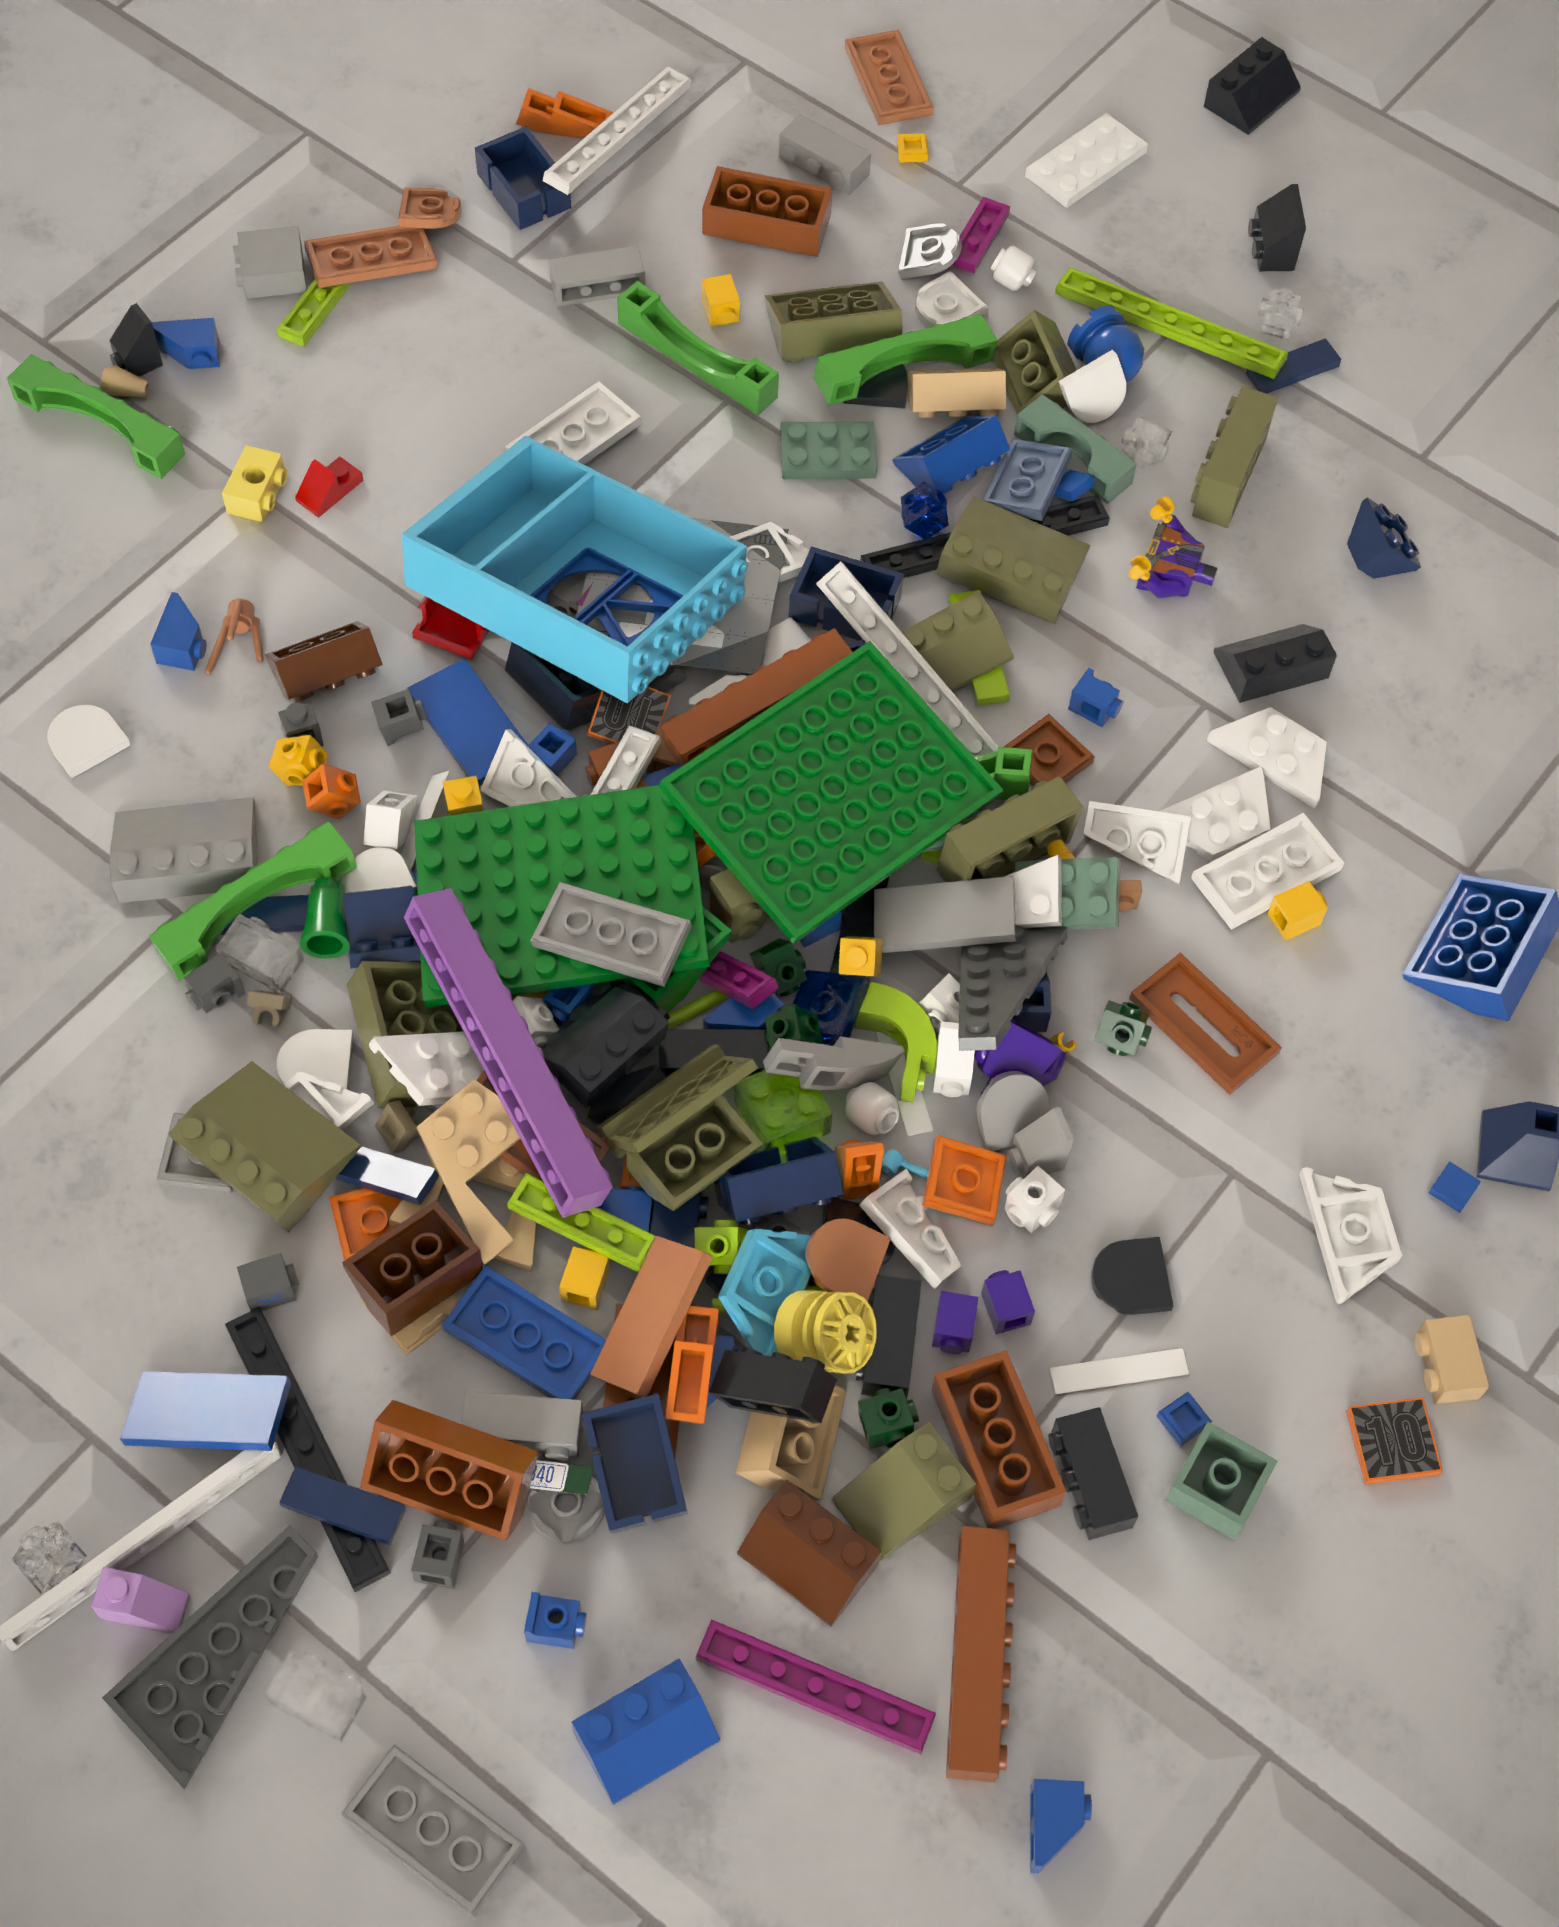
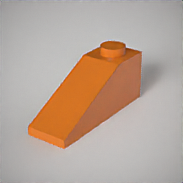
M850 1140L842 1143L840 1146H835L843 1195H840L841 1199L854 1200L866 1198L879 1188L884 1154L883 1143Z

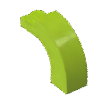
M863 981L855 1028L883 1033L892 1038L899 1046H903L906 1065L900 1101L914 1103L916 1090L923 1091L926 1073H934L937 1039L933 1025L920 1005L905 993L887 985Z

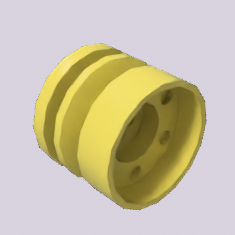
M796 1291L783 1301L774 1322V1341L778 1353L785 1354L799 1361H802L803 1357L817 1359L825 1364L824 1369L828 1373H855L864 1367L873 1354L877 1339L876 1320L873 1310L866 1299L855 1292Z

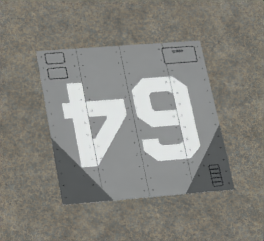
M692 518L728 537L758 527L757 525ZM783 529L788 534L789 529ZM768 530L738 541L746 545L747 548L759 545L766 548L769 552V557L766 558V553L762 549L754 548L748 551L747 558L751 562H748L745 572L744 586L746 587V592L742 601L739 604H734L725 613L722 620L716 621L707 629L701 639L694 641L687 648L685 654L682 657H677L671 664L753 674L756 669L762 666L784 553ZM779 534L786 545L787 538ZM587 572L581 597L590 586L591 588L583 605L578 606L577 614L621 576L606 572ZM634 583L617 598L620 600L653 602L650 595L637 583ZM609 609L627 637L643 631L654 617V613ZM598 617L587 625L610 637Z

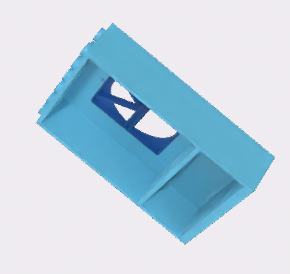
M527 436L520 439L402 533L404 583L406 586L627 704L637 694L643 693L648 684L658 675H662L677 657H682L687 648L697 639H701L707 629L716 621L722 620L725 613L734 604H739L742 601L746 592V587L744 586L745 572L748 567L746 545ZM583 572H606L621 576L574 618L547 605L550 590L559 581L571 575ZM634 583H637L650 595L653 602L620 600L617 598ZM609 609L654 613V617L643 631L627 637ZM598 617L610 637L587 625Z

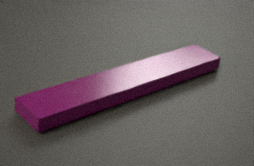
M712 1619L696 1654V1660L920 1755L936 1716L935 1712Z

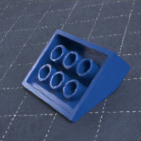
M1458 874L1403 972L1404 980L1476 1015L1509 1021L1559 928V898L1557 891Z

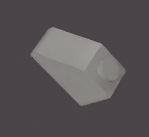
M1061 1107L1053 1108L1015 1134L1012 1149L1009 1150V1158L1014 1170H1020L1023 1179L1037 1166L1047 1174L1065 1169L1074 1136Z

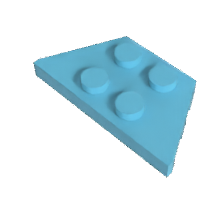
M764 1229L747 1231L718 1298L750 1349L766 1356H772L773 1352H777L774 1341L776 1315L786 1297L796 1291H803L807 1285L811 1271L805 1259V1251L811 1235L797 1234V1232L789 1231L773 1232L772 1230Z

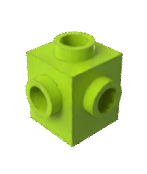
M714 1220V1227H695L694 1249L703 1251L713 1257L709 1267H714V1274H728L749 1229L737 1227V1222L734 1220Z

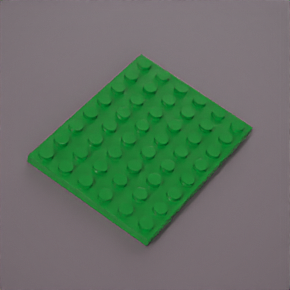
M871 641L662 779L659 784L662 792L793 944L942 839L953 826L960 823L963 824L995 801L1004 791Z
M659 785L414 821L418 895L449 888L452 889L457 900L463 904L466 917L472 928L479 933L481 944L486 954L494 961L497 974L504 987L509 989L511 995L634 978L532 946L530 940L559 882L690 920L692 928L671 972L710 967L695 829L662 792ZM420 950L422 996L425 1007L449 1005Z

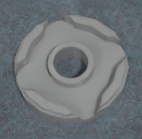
M592 1473L587 1495L531 1488L529 1490L527 1507L530 1522L540 1535L551 1542L570 1544L582 1541L594 1533L603 1520L605 1511L597 1477L594 1473ZM565 1494L574 1496L578 1501L576 1508L570 1512L559 1511L555 1504L560 1496Z

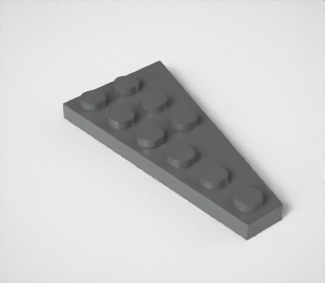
M1016 927V941L961 946L959 1051L997 1050L1011 1028V1019L1014 1015L1020 1014L1023 1009L1024 999L1031 997L1047 972L1046 965L1058 955L1059 945H1064L1067 941V927L1032 929Z
M291 1525L102 1697L184 1790L318 1558L316 1551Z

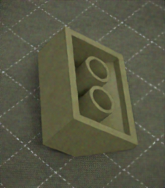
M1033 310L997 341L993 355L997 368L1006 371V389L1017 414L1042 394L1064 409L1067 404L1058 381L1077 371L1056 323L1038 311Z
M979 591L902 631L952 692L972 682L973 679L983 676L1014 659V655L995 613Z
M720 1095L640 1153L627 1151L626 1168L650 1197L674 1211L760 1149L763 1143L726 1099Z

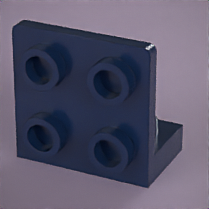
M413 886L344 893L343 903L350 944L349 960L351 969L358 968L362 961L410 962L421 960L420 948L404 919L412 897L415 896Z

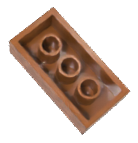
M717 166L702 208V234L818 257L831 217L833 188Z
M1005 1350L935 1374L932 1393L960 1462L976 1483L973 1494L987 1528L998 1529L1060 1507L1067 1492L1008 1351Z
M392 1400L374 1422L360 1488L507 1541L523 1516L538 1451Z

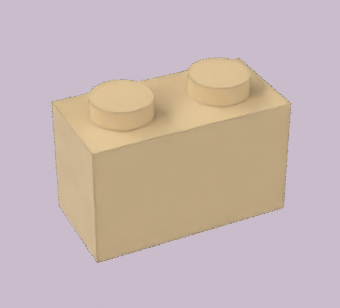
M1470 1315L1426 1319L1417 1334H1415L1414 1342L1417 1354L1423 1356L1426 1368L1424 1370V1384L1427 1391L1432 1392L1434 1403L1443 1404L1480 1399L1489 1388Z

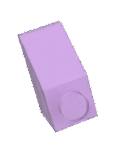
M103 1567L91 1608L102 1620L173 1633L182 1624L190 1594L142 1574Z

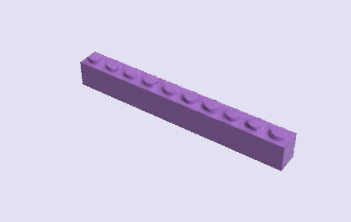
M451 888L412 897L404 919L562 1218L601 1206L613 1187L609 1173L606 1169L602 1168L597 1159L591 1140L584 1135L577 1122V1115L574 1109L568 1105L561 1092L558 1079L551 1074L545 1063L541 1048L536 1046L528 1031L526 1020L518 1013L509 989L504 987L497 974L494 961L486 954L481 944L479 933L472 928L466 917L463 904L457 900Z

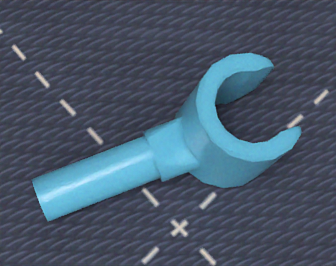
M889 1150L883 1155L881 1173L886 1176L893 1177L898 1169L903 1171L907 1169L908 1172L925 1178L928 1176L929 1169L904 1160L902 1154L897 1150Z

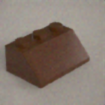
M359 621L265 654L283 695L289 700L294 698L295 702L312 697L314 695L313 691L325 687L326 690L338 688L345 684L344 679L354 675L358 679L376 673V667L383 665L370 628Z
M436 1200L342 1262L346 1273L368 1310L391 1337L476 1279L483 1269L480 1249Z
M787 1479L762 1509L737 1551L741 1558L830 1627H832L878 1567L881 1557V1551Z

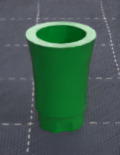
M320 878L315 880V884L310 888L305 925L299 945L304 953L320 959L337 958L349 950L350 944L343 903L345 886L341 881Z

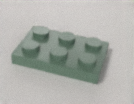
M781 422L782 479L876 478L874 422Z
M1118 857L1061 859L1062 926L1037 928L1067 927V930L1119 928L1120 859ZM1044 860L1016 861L1015 872Z

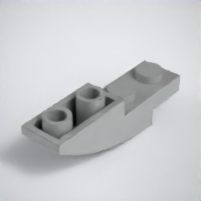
M841 1036L834 1046L778 1038L763 1060L767 1073L798 1077L802 1089L841 1090L855 1088L863 1083L874 1082L886 1076L905 1051L903 1046Z

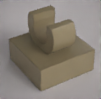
M263 990L248 991L247 1006L257 1007L252 1014L253 1023L261 1024L263 1013L268 1011L273 1016L272 1026H280L283 1019L281 1010L291 1008L292 994Z
M400 1100L387 1103L375 1124L376 1129L392 1153L404 1151L410 1140L419 1136L416 1127L420 1123L415 1124L412 1120L416 1111L414 1108H404Z

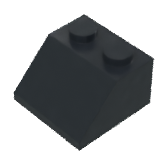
M1298 184L1289 185L1258 205L1254 219L1249 220L1248 234L1254 240L1252 257L1257 259L1259 272L1295 270L1306 231Z

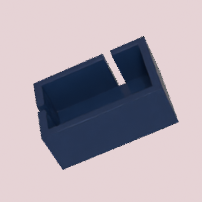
M527 126L474 147L477 175L490 191L492 190L493 196L519 230L543 221V215L545 214L550 218L572 208L571 193L567 195L543 181L544 172L554 165L555 162Z
M811 546L790 593L789 618L792 617L796 622L813 627L821 623L823 624V630L830 631L835 628L839 635L856 640L862 639L816 585L820 579L841 561L891 620L893 619L902 596L903 573Z
M815 1136L784 1144L787 1159L785 1163H781L779 1147L777 1146L756 1151L714 1181L718 1205L726 1213L728 1212V1215L735 1222L752 1224L760 1221L763 1215L775 1212L777 1215H786L797 1211V1206L809 1203L813 1206L828 1204L833 1201L832 1197L843 1195L835 1151Z
M659 1393L582 1413L589 1447L592 1452L600 1451L601 1456L600 1454L593 1455L592 1460L611 1534L646 1525L644 1517L650 1515L655 1523L688 1514Z

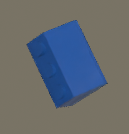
M997 415L972 416L958 420L896 456L892 461L921 493H935L936 496L952 490L953 483L959 480L966 481L976 476V470L980 467H989L1001 461V455L1011 449Z
M680 1658L571 1721L573 1733L613 1805L720 1741V1737L702 1697Z

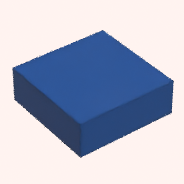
M1070 469L1063 475L1054 496L1074 502L1095 485L1093 476Z
M1449 1161L1428 1193L1460 1213L1481 1181Z
M1189 1392L1183 1394L1157 1414V1418L1180 1447L1201 1433L1207 1421L1212 1423V1420Z

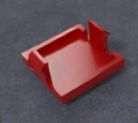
M424 596L418 606L422 610L423 619L412 632L413 638L473 660L490 630Z

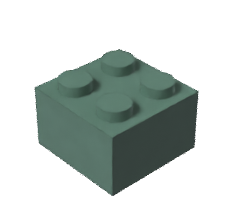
M1207 1421L1165 1501L1235 1540L1278 1461Z

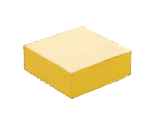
M926 133L897 134L899 163L928 162Z

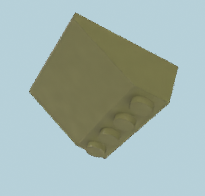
M882 281L765 295V303L777 350L782 360H787L788 362H801L805 357L816 356L818 358L827 353H835L854 346H861L884 338L888 339L902 335V310Z
M973 496L941 553L936 574L970 589L981 590L982 594L1055 624L1091 545Z
M362 961L348 981L347 988L377 1107L385 1108L387 1103L397 1100L401 1101L404 1108L419 1106L408 1093L406 1086L398 1082L389 1071L392 1068L390 1062L380 1051L374 1054L370 1049L369 1043L374 1036L464 1031L450 1004L425 1007L422 996L421 962Z
M253 1061L195 1103L168 1133L182 1149L288 1233L362 1147L357 1141Z

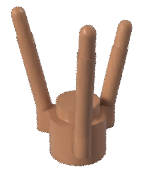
M234 599L229 603L227 616L223 618L222 628L205 669L206 674H211L226 636L231 641L234 639L235 633L244 634L248 629L252 630L256 660L258 662L263 661L259 633L260 619L254 616L255 607L248 600Z

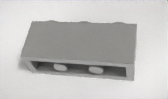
M801 114L779 134V157L848 195L870 175L871 153Z
M638 245L549 259L550 281L557 307L618 298L636 281L645 285V270Z
M466 1391L461 1424L538 1451V1454L545 1455L547 1459L566 1461L569 1457L578 1458L583 1421L582 1400Z

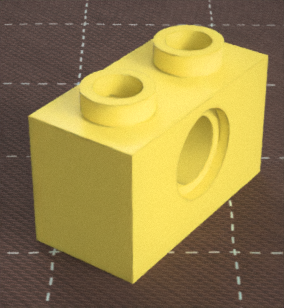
M245 446L222 492L227 514L260 522L264 521L268 511L274 509L279 488L284 487L287 481L288 470L284 467L282 454Z

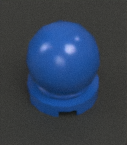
M1102 306L1089 312L1092 318L1087 320L1081 327L1078 324L1074 326L1068 337L1067 345L1075 358L1084 361L1085 365L1113 350L1118 355L1127 383L1134 379L1143 366L1145 350L1138 334L1125 326L1126 322L1123 315L1116 311L1113 306Z

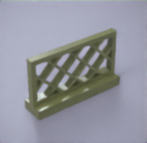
M713 1044L598 1125L597 1128L615 1157L622 1158L627 1154V1151L640 1153L754 1072L758 1067L753 1059L725 1056L720 1046Z

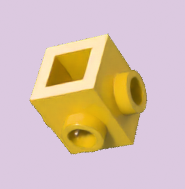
M311 735L277 739L268 767L286 786H302V780L321 764H327L329 754Z

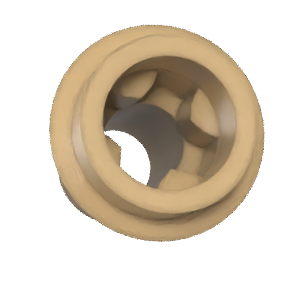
M113 365V367L105 366L101 376L100 389L107 392L109 396L146 398L149 391V380L138 377L116 365Z

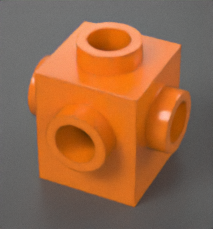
M323 763L302 780L308 810L341 819L361 802L357 778L354 773Z

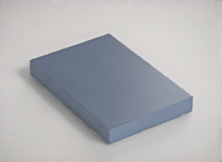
M1012 439L1009 444L1011 450L1005 453L983 500L1024 518L1042 521L1072 458V448Z

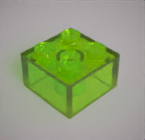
M763 1070L742 1079L734 1085V1103L744 1122L763 1143L759 1150L777 1146L781 1155L785 1153L784 1144L814 1136L820 1138L831 1133L833 1114L820 1090L802 1089L798 1077L767 1073Z

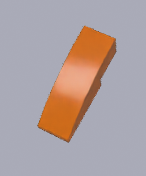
M528 88L516 124L552 135L585 138L611 116L613 112L561 91H558L556 98Z
M690 1306L685 1315L674 1344L665 1420L705 1423L720 1315L719 1309Z

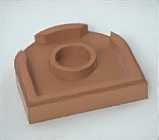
M405 187L403 190L398 218L400 228H442L454 224L461 217L460 199L448 196V192L445 190Z
M835 1219L814 1231L806 1246L805 1259L815 1278V1283L824 1291L855 1292L864 1297L868 1302L891 1238L854 1220Z

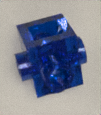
M923 482L900 497L901 517L904 528L922 539L930 538L949 526L946 507L947 499L942 491L936 490L926 482Z

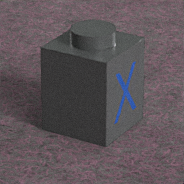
M281 1253L237 1266L250 1311L258 1307L264 1311L296 1300L292 1288L299 1285L293 1263L285 1264Z

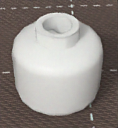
M1010 246L1007 249L1002 248L990 268L994 271L993 279L1013 292L1018 291L1022 285L1028 288L1037 271L1032 269L1035 260L1031 255L1016 246Z
M874 1082L863 1083L858 1087L852 1088L847 1094L845 1115L853 1125L865 1134L871 1136L889 1132L898 1121V1101L894 1095Z

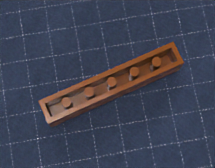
M835 628L825 634H818L809 643L796 650L793 649L786 652L782 658L768 666L759 667L752 675L739 682L729 684L720 693L699 701L695 707L681 715H674L669 718L665 724L660 726L664 744L680 767H682L853 652Z
M962 1526L959 1535L946 1778L995 1783L999 1770L1006 1771L1007 1745H1000L1001 1729H1007L1009 1722V1704L1002 1703L1003 1687L1009 1688L1011 1679V1663L1004 1662L1005 1647H1011L1013 1623L1006 1622V1607H1013L1014 1583L1008 1582V1568H1014L1016 1561V1544L1009 1543L1010 1530Z

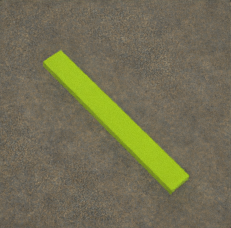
M1071 267L1068 268L1056 285L1055 294L1094 309L1102 306H1113L1116 311L1123 315L1125 321L1271 379L1276 378L1288 357V352Z

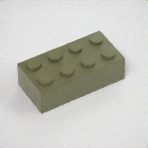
M1242 386L1238 397H1231L1226 410V415H1229V417L1221 419L1216 432V437H1219V439L1211 441L1206 454V459L1209 462L1206 461L1205 464H1201L1195 481L1199 482L1200 485L1196 484L1190 502L1195 503L1192 513L1193 517L1228 528L1267 439L1278 397Z
M1060 776L1048 782L1047 780L1040 781L1031 791L1021 796L1018 794L1011 796L1002 806L994 810L986 809L982 811L975 820L965 825L960 823L953 826L946 833L936 870L945 882L1005 877L1015 872L1016 861H1035L1047 855V846L1051 842L1061 839L1065 845L1070 843L1084 806Z

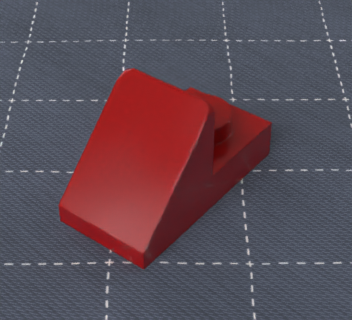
M340 456L327 467L314 459L295 496L296 502L319 518L363 482V474Z

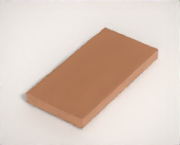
M899 29L845 39V50L878 125L933 115L934 107Z
M399 226L304 241L305 251L319 288L437 269V260L424 228H400Z
M656 1236L590 1375L639 1397H647L713 1257L703 1251Z

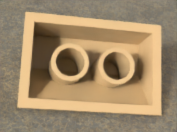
M1002 369L906 370L909 408L912 412H918L919 418L936 417V411H948V416L961 417L967 416V410H979V415L989 416L998 415V409H1006V371Z
M835 1385L822 1423L751 1412L735 1473L762 1488L778 1491L787 1479L813 1500H821L847 1391Z

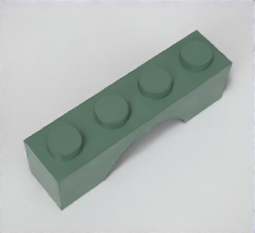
M1043 394L1017 414L1014 435L1024 441L1072 448V453L1084 462L1087 474L1093 476L1095 485L1089 491L1094 495H1098L1105 503L1109 504L1133 483L1137 463L1130 456L1119 451L1108 443L1104 437L1093 432L1081 420L1074 418L1063 410L1059 404L1052 402Z

